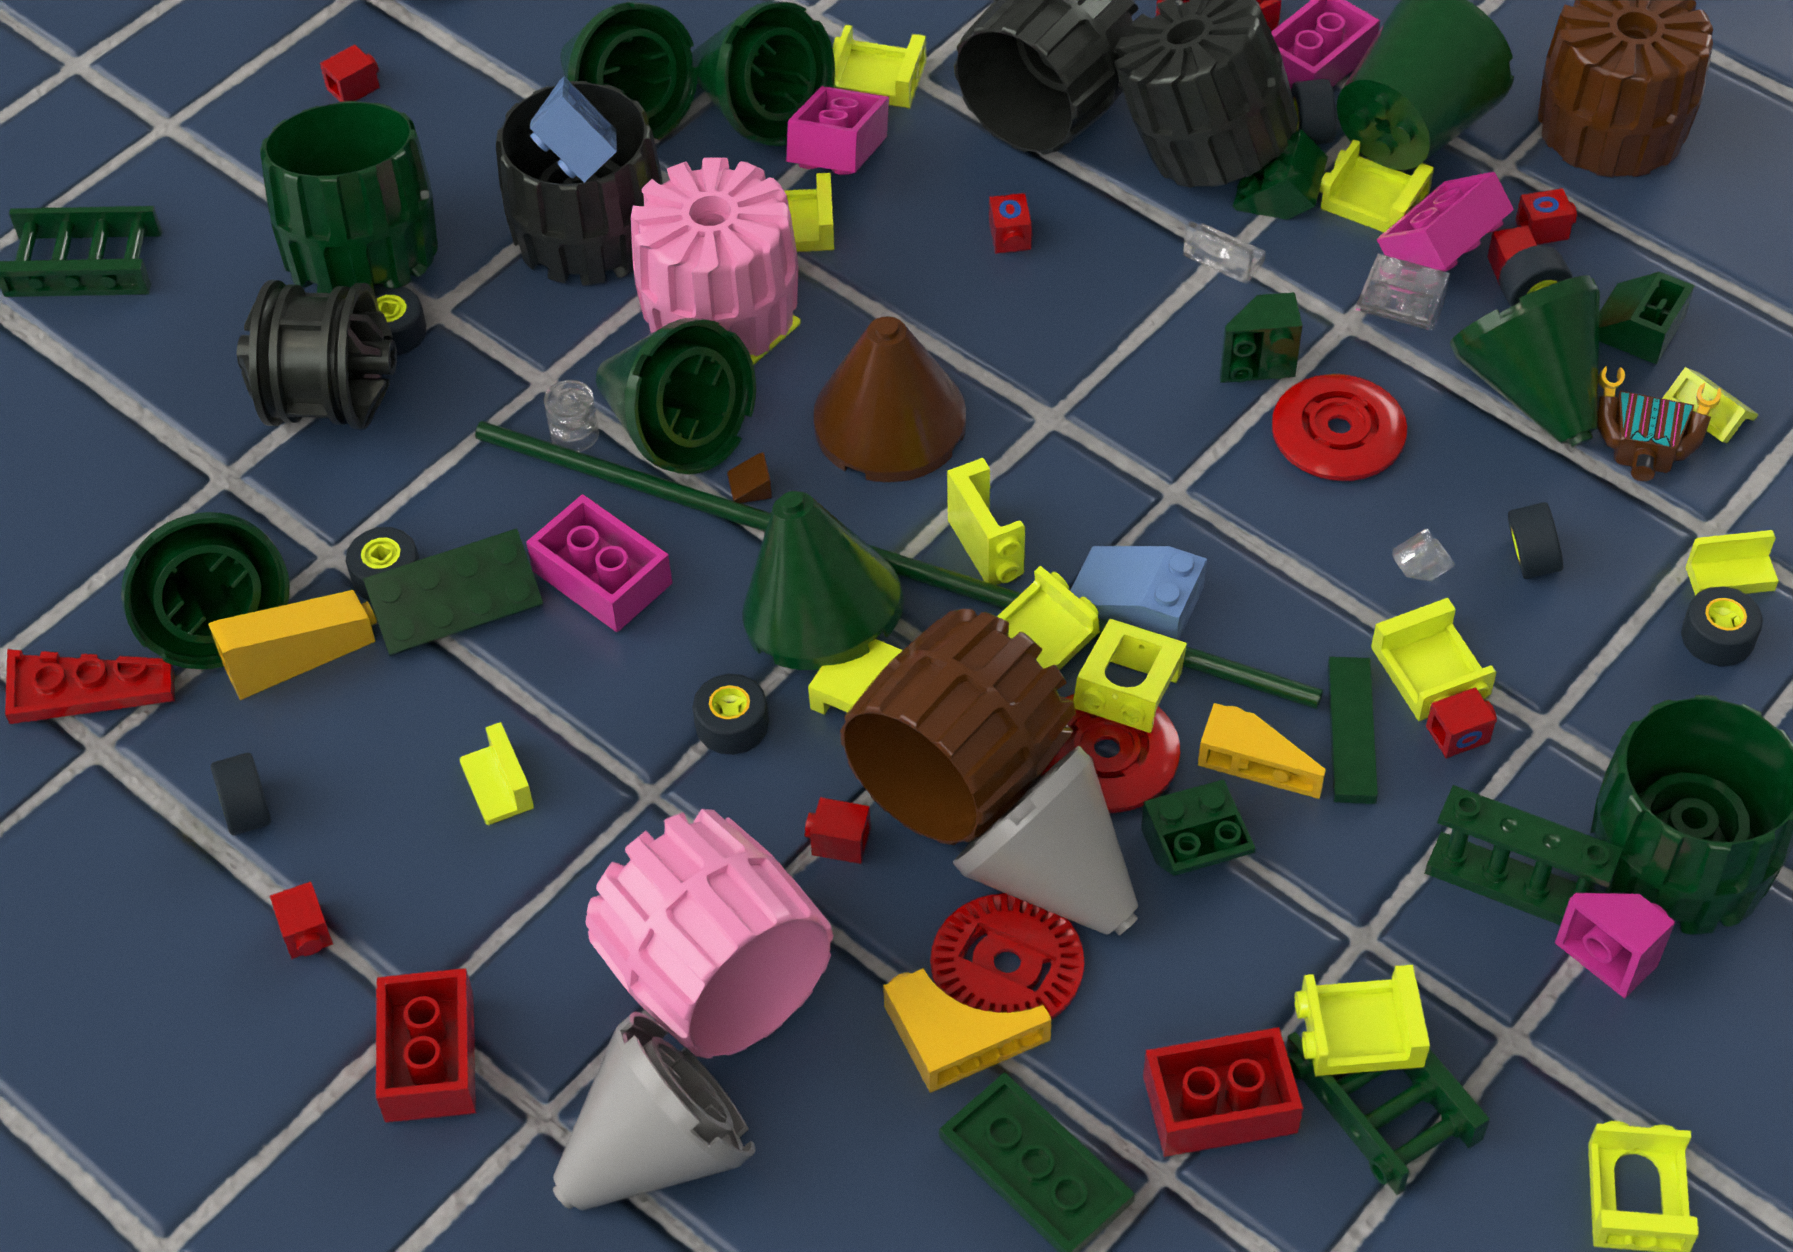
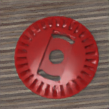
M1325 374L1302 380L1289 388L1280 397L1273 412L1272 433L1280 452L1297 468L1316 477L1328 480L1354 481L1374 476L1387 469L1397 460L1406 442L1407 421L1397 400L1377 384L1351 375ZM1333 419H1344L1349 422L1351 429L1345 433H1336L1328 427V423Z
M1074 694L1067 696L1065 698L1073 701ZM1159 706L1156 709L1151 733L1075 709L1076 715L1067 724L1073 730L1071 736L1040 775L1042 776L1064 756L1079 746L1093 760L1109 813L1130 811L1142 807L1144 801L1159 797L1174 779L1180 759L1178 734L1170 718ZM1101 740H1112L1118 744L1120 751L1113 757L1105 758L1098 755L1094 747Z
M1006 893L980 897L955 910L939 928L931 949V973L935 985L954 1000L972 1008L989 1012H1020L1044 1005L1051 1019H1054L1075 998L1084 974L1082 943L1078 933L1068 919ZM986 934L987 936L977 944L973 952L972 962L966 960L965 956L970 946L978 938ZM1003 952H1011L1019 957L1021 964L1014 972H1001L994 965L996 956ZM1051 962V969L1040 988L1036 991L1031 990L1041 977L1042 964Z

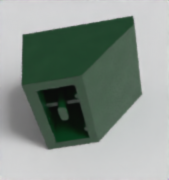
M1302 129L1296 131L1287 140L1288 147L1280 156L1275 157L1256 173L1240 179L1233 207L1237 211L1288 220L1315 207L1328 156Z
M1660 271L1617 283L1599 312V342L1657 365L1686 317L1695 285Z
M1295 292L1257 295L1225 326L1220 367L1221 383L1282 379L1296 376L1303 326Z
M1224 779L1150 799L1143 803L1141 830L1156 864L1173 876L1255 853V845Z

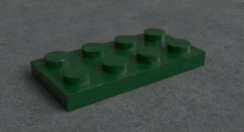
M517 528L363 578L389 656L543 605V600Z
M1005 1072L939 1128V1137L1058 1252H1080L1134 1202L1135 1193Z

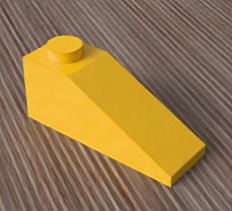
M1213 704L1200 742L1198 766L1320 799L1326 772L1324 767L1254 713L1246 712L1236 706Z

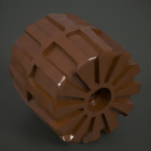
M1575 0L1574 6L1565 4L1559 15L1542 78L1538 121L1543 125L1542 137L1547 146L1553 148L1563 158V161L1571 166L1596 173L1598 176L1611 178L1614 176L1638 177L1647 175L1662 165L1670 164L1678 156L1682 144L1688 138L1705 90L1713 49V27L1706 12L1702 9L1695 10V0Z
M971 609L953 610L934 622L881 670L845 715L846 723L840 729L841 744L845 749L848 764L856 779L862 783L871 795V798L884 811H887L906 828L918 835L934 839L941 844L956 845L961 841L970 843L981 836L1022 798L1071 736L1073 730L1067 724L1076 715L1074 701L1059 696L1057 692L1067 682L1056 665L1043 669L1036 660L1043 649L1027 634L1019 632L1013 639L1009 637V623L987 612H981L977 616L976 612Z

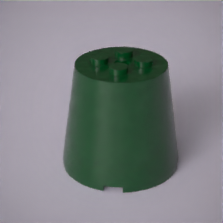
M1401 0L1387 18L1338 95L1336 109L1342 130L1350 142L1353 139L1361 142L1359 151L1364 156L1384 167L1395 170H1408L1419 166L1490 112L1508 95L1514 81L1509 63L1513 56L1508 42L1493 20L1468 0Z

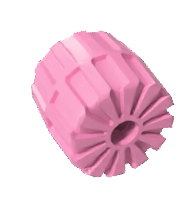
M712 157L702 159V169L692 171L687 161L669 167L667 172L670 180L661 185L652 178L641 191L644 194V206L633 205L631 212L634 279L643 317L649 324L650 332L653 333L679 319L701 318L718 322L727 331L736 333L745 344L749 354L758 356L769 351V344L780 335L786 336L792 326L793 310L797 307L798 256L786 193L775 179L765 178L763 169L744 161L739 162L735 170L729 169L727 158Z
M701 809L691 824H688L685 814L682 812L664 820L665 829L662 836L654 839L645 831L627 845L625 851L631 860L626 866L612 862L606 869L596 886L597 891L601 895L595 896L589 901L586 926L589 929L588 935L591 944L639 1005L695 1056L710 1059L713 1056H730L741 1052L764 1037H768L804 1004L827 968L831 957L830 944L833 940V932L828 920L770 852L731 818L723 819L714 810Z

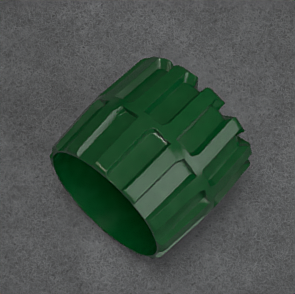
M343 101L303 110L288 119L282 120L272 128L273 131L262 141L260 148L266 199L271 226L286 272L291 273L294 284L300 285L304 289L315 283L318 285L317 293H331L337 286L351 288L355 283H367L374 291V285L382 284L386 288H399L411 282L410 275L419 277L424 274L434 261L433 256H435L438 249L433 195L414 123L405 113H400L389 105L376 102Z
M1695 695V698L1677 701L1667 699L1653 705L1648 715L1640 721H1633L1622 736L1606 769L1596 799L1590 833H1595L1594 838L1623 848L1612 876V881L1609 887L1605 888L1606 893L1640 894L1650 903L1662 907L1672 920L1680 921L1681 931L1691 935L1713 933L1719 920L1724 926L1729 927L1740 923L1750 916L1759 901L1769 891L1793 847V741L1785 731L1777 729L1761 716V712L1745 704L1738 705L1719 700L1716 696Z

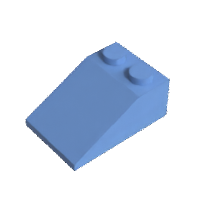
M564 76L531 120L530 129L533 133L530 136L542 150L547 152L551 149L560 158L558 165L569 177L574 179L578 176L585 183L617 152V129Z
M1092 546L1070 591L1078 598L1083 596L1090 600L1099 612L1098 618L1106 621L1114 619L1180 640L1204 588L1207 558L1170 546Z

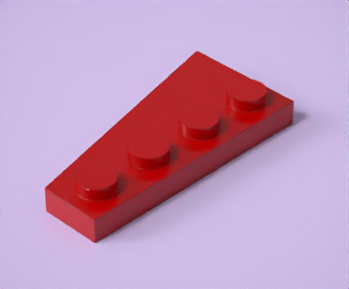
M7 649L5 716L9 724L175 701L174 666L164 662L162 658L119 656L116 660L99 659L97 654H81L80 658L60 657L58 652L41 651L40 656L24 655L22 650Z

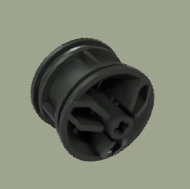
M281 280L266 281L262 285L244 324V331H250V335H241L237 344L238 365L242 369L243 380L262 423L267 426H279L283 421L286 423H297L303 417L329 418L335 425L349 424L353 429H366L370 425L390 385V379H381L382 374L393 375L397 365L396 343L392 340V332L384 313L379 311L378 302L371 286L367 283H355L351 288L337 286L331 293H306L300 285H285Z

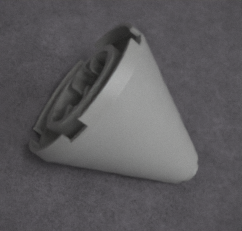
M1079 746L1069 752L1035 781L1020 800L981 836L970 842L953 861V864L964 877L1105 935L1113 931L1121 935L1138 919L1133 912L1139 905L1093 760Z
M631 1013L616 1027L554 1173L553 1179L556 1186L553 1188V1192L557 1199L568 1209L576 1207L579 1210H587L735 1169L741 1166L755 1152V1144L752 1141L743 1147L740 1137L749 1129L741 1114L715 1078L686 1047L679 1051L662 1039L669 1032L658 1022L642 1013Z

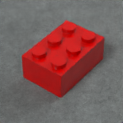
M466 968L376 977V1100L385 1123L476 1113L474 993Z
M1279 1027L1146 1050L1143 1077L1164 1157L1298 1133L1303 1106Z

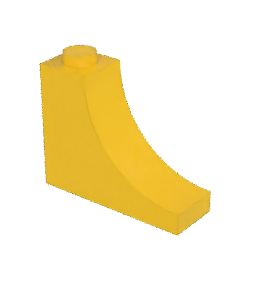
M924 968L913 973H901L891 979L888 984L883 985L884 1007L930 1093L1051 1040L1052 1019L1044 1005L1011 1013H997L975 1009L954 1000L944 993L930 979Z

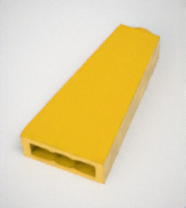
M354 590L220 619L208 625L225 671L239 699L242 700L376 642L371 626L377 624V620L368 602L361 604Z

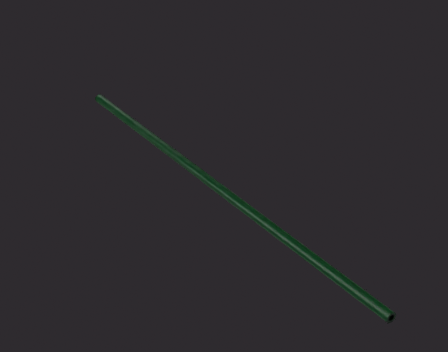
M484 421L478 424L475 431V437L478 440L765 532L771 515L769 512ZM869 545L891 564L897 575L1003 609L1008 607L1021 594ZM1098 618L1100 632L1094 638L1098 639L1108 621ZM1186 646L1183 667L1317 709L1323 694L1322 689Z

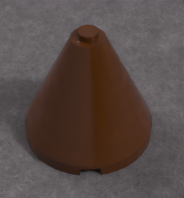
M889 316L877 318L869 324L820 391L814 407L815 436L824 455L841 470L846 471L847 467L865 473L866 480L875 482H902L932 473L952 458V450L959 440L963 441L966 430V407L957 385L901 320Z

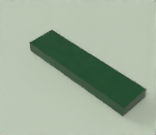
M1329 657L1328 685L1333 800L1337 803L1376 804L1378 790L1370 658Z

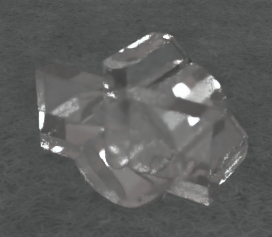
M1426 528L1393 548L1392 551L1394 560L1407 578L1432 581L1455 566V563L1439 540L1435 539Z

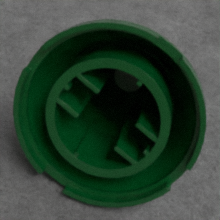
M632 1L606 8L592 18L561 50L560 60L564 76L569 81H587V83L603 86L610 85L622 90L625 96L632 101H638L646 111L653 138L658 140L671 132L684 118L693 101L697 87L698 67L693 65L690 47H694V43L689 32L672 13L652 4Z
M767 1L757 4L692 51L693 65L698 67V84L731 126L741 136L752 142L769 146L787 145L788 120L821 86L834 87L835 59L829 36L822 23L813 20L805 12L806 8L801 5L783 1Z
M1590 275L1566 279L1519 298L1520 303L1500 313L1498 309L1488 313L1461 330L1450 341V346L1456 359L1559 443H1570L1572 448L1592 440L1591 432L1596 430L1598 426L1600 291Z
M684 318L673 321L603 361L596 373L598 389L637 449L655 466L675 473L698 474L722 463L733 453L743 439L737 436L745 416L752 418L756 401V376L751 356L745 344L736 333L727 331L715 321L701 318Z
M787 492L778 498L773 505L743 605L742 619L750 644L758 654L763 651L773 656L776 665L796 670H820L822 666L842 664L866 655L870 652L868 643L877 638L882 632L884 636L888 637L899 622L904 600L898 575L888 561L812 496L805 492Z
M203 512L189 514L167 522L141 542L125 569L121 587V600L126 620L133 634L144 648L146 646L161 656L164 662L188 669H214L224 666L208 624L220 619L287 605L290 583L288 571L280 552L273 541L260 528L234 515Z

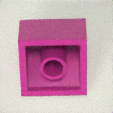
M1575 893L1569 899L1555 944L1625 999L1658 967L1675 921L1668 916L1662 907L1650 903L1640 894Z

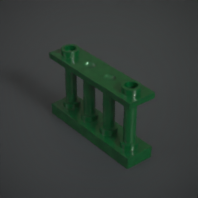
M154 206L10 208L9 216L18 239H20L15 261H0V288L4 297L149 295L151 282L144 261L139 259L144 237H160L162 234ZM108 237H128L124 259H103ZM56 238L51 260L31 261L36 239ZM72 238H92L87 260H67Z
M1453 785L1437 821L1438 824L1451 828L1452 832L1451 835L1444 832L1440 833L1424 874L1561 926L1569 899L1575 893H1603L1594 889L1596 883L1609 887L1623 848ZM1469 835L1494 844L1493 850L1468 842ZM1512 851L1536 860L1535 866L1510 858V852ZM1553 867L1578 876L1577 883L1552 874Z
M1295 1031L1288 1035L1285 1048L1294 1078L1302 1079L1368 1159L1370 1169L1376 1179L1384 1185L1388 1184L1396 1195L1405 1190L1410 1173L1406 1165L1449 1137H1459L1468 1148L1483 1140L1490 1118L1430 1048L1424 1067L1402 1069L1411 1079L1412 1086L1364 1115L1348 1095L1388 1070L1348 1073L1337 1081L1332 1075L1315 1076L1312 1059H1305L1302 1039ZM1420 1102H1430L1441 1115L1442 1120L1393 1151L1377 1130Z

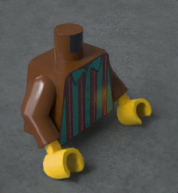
M1607 366L1599 373L1598 383L1604 389V395L1599 396L1597 429L1607 446L1614 449V460L1618 464L1631 466V475L1634 479L1650 481L1654 478L1655 471L1662 473L1670 472L1674 461L1685 460L1702 445L1711 417L1708 416L1709 411L1720 402V388H1718L1714 400L1706 401L1701 396L1705 388V383H1703L1697 391L1696 400L1699 406L1697 412L1693 411V404L1625 391H1619L1617 397L1615 396L1616 388L1625 379L1623 368L1620 367L1617 371L1616 383H1611L1606 379Z

